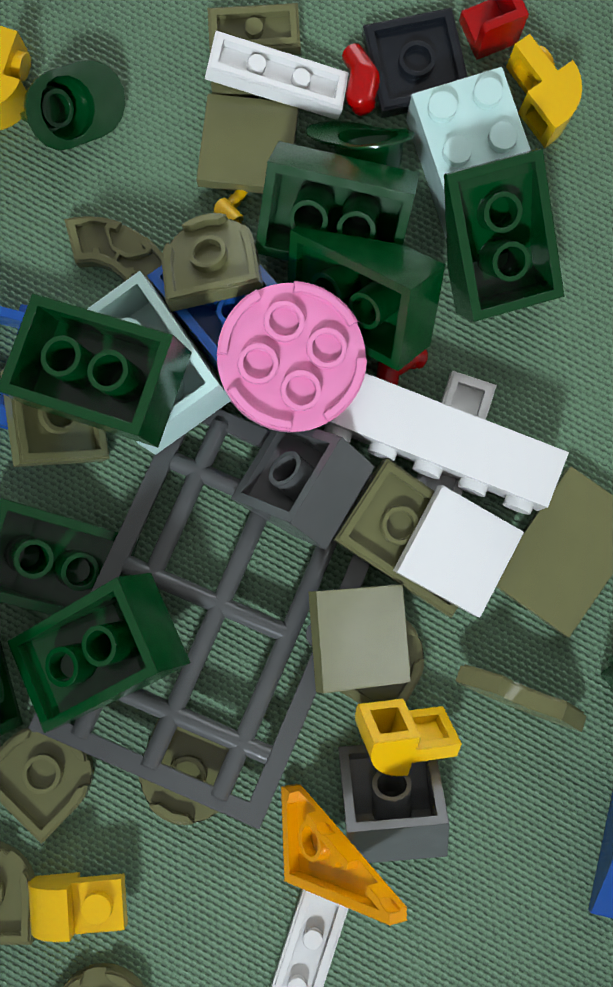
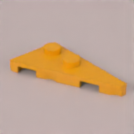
M301 784L281 786L284 882L389 926L407 921V906Z

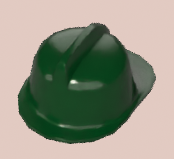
M95 60L77 61L46 71L35 78L25 94L24 111L20 113L23 121L29 124L35 137L46 147L58 151L72 149L102 138L116 128L122 119L125 108L124 88L118 75L106 64Z
M348 121L318 122L306 128L308 137L324 144L333 145L336 154L400 168L402 162L404 142L411 140L415 136V133L408 129H384Z

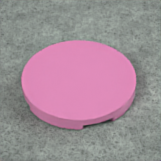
M294 281V283L274 284L251 292L230 312L222 327L218 341V373L221 384L230 401L251 421L279 432L309 431L332 421L352 403L361 388L366 372L365 345L356 317L337 296L324 288L306 282Z

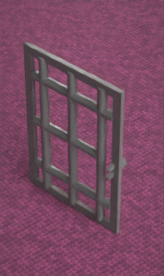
M219 409L201 422L209 426L195 459L178 453L186 434L154 455L92 589L94 591L114 578L121 577L122 573L128 576L152 573L158 589L207 609L188 653L191 663L181 668L168 700L144 689L137 690L118 699L123 703L159 718L144 755L92 732L103 707L76 719L74 724L69 722L47 733L43 732L35 712L28 728L32 732H39L260 829L317 693L315 689L313 651L273 746L256 739L255 736L309 612L308 592L318 590L337 542L331 540L326 550L315 547L284 621L233 600L267 523V520L253 512L249 514L215 592L165 571L203 485H208L232 496L241 482V479L212 467L226 434L261 448L271 432ZM172 470L186 476V479L148 562H144L131 556L166 477L169 471ZM373 474L369 475L368 479L366 480L364 486L361 489V492ZM353 554L339 589L361 587L370 565ZM225 618L276 639L237 730L186 708ZM310 623L306 630V639L312 646ZM177 726L229 749L214 785L161 763ZM247 757L265 764L250 801L232 794Z

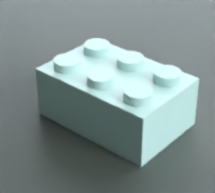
M502 67L411 95L406 121L409 130L415 133L412 139L446 237L444 174L531 151Z
M138 271L88 308V310L172 334L192 352L159 447L136 441L142 447L155 455L230 402L218 377L170 311L158 291L141 271Z

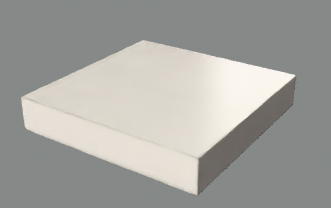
M440 485L437 486L393 571L473 616L480 618L524 532L447 487Z

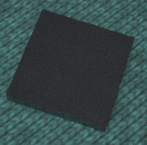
M452 7L363 25L362 36L366 53L380 74V84L376 98L381 118L408 113L411 95L468 77Z

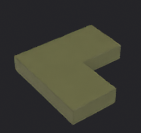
M298 3L207 8L210 53L215 32L219 31L292 55H301ZM211 81L212 94L258 99L257 95Z

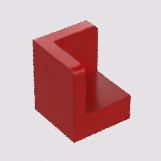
M487 0L462 10L459 22L475 59L478 60L514 46L520 39L529 13L523 0Z

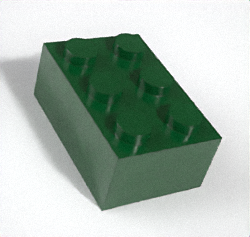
M278 141L267 162L256 238L258 254L289 261L290 230L295 227L403 245L416 193L419 172Z
M32 293L0 380V393L26 406L158 448L192 352L172 334Z

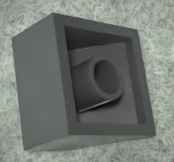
M318 429L303 432H279L272 430L231 499L292 536L326 550L375 466L341 436Z
M365 745L338 747L346 837L368 863L447 857L449 819L438 760L412 763L408 776H391L381 773L373 766Z

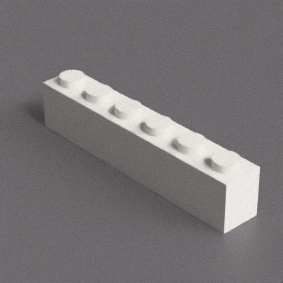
M366 373L361 388L352 403L339 416L322 426L325 427L324 432L341 436L348 443L353 438L368 444L369 448L367 451L379 458H388L394 462L396 456L414 462L412 469L422 475L440 479L441 474H445L460 480L457 487L468 493L485 497L488 491L505 498L503 502L505 507L527 515L531 514L532 509L539 511L548 508L569 452Z

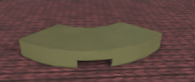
M93 216L64 219L74 260L79 268L99 267L114 272L124 282L138 271H141L150 282L147 275L162 265V252L147 237L122 225L119 221Z
M465 664L460 666L455 680L475 692L525 713L579 732L583 730L587 718L583 711L565 700L526 687L503 675Z

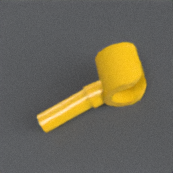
M235 190L228 199L225 197L221 198L214 206V213L225 214L228 219L242 223L244 216L236 208L241 204L248 192Z

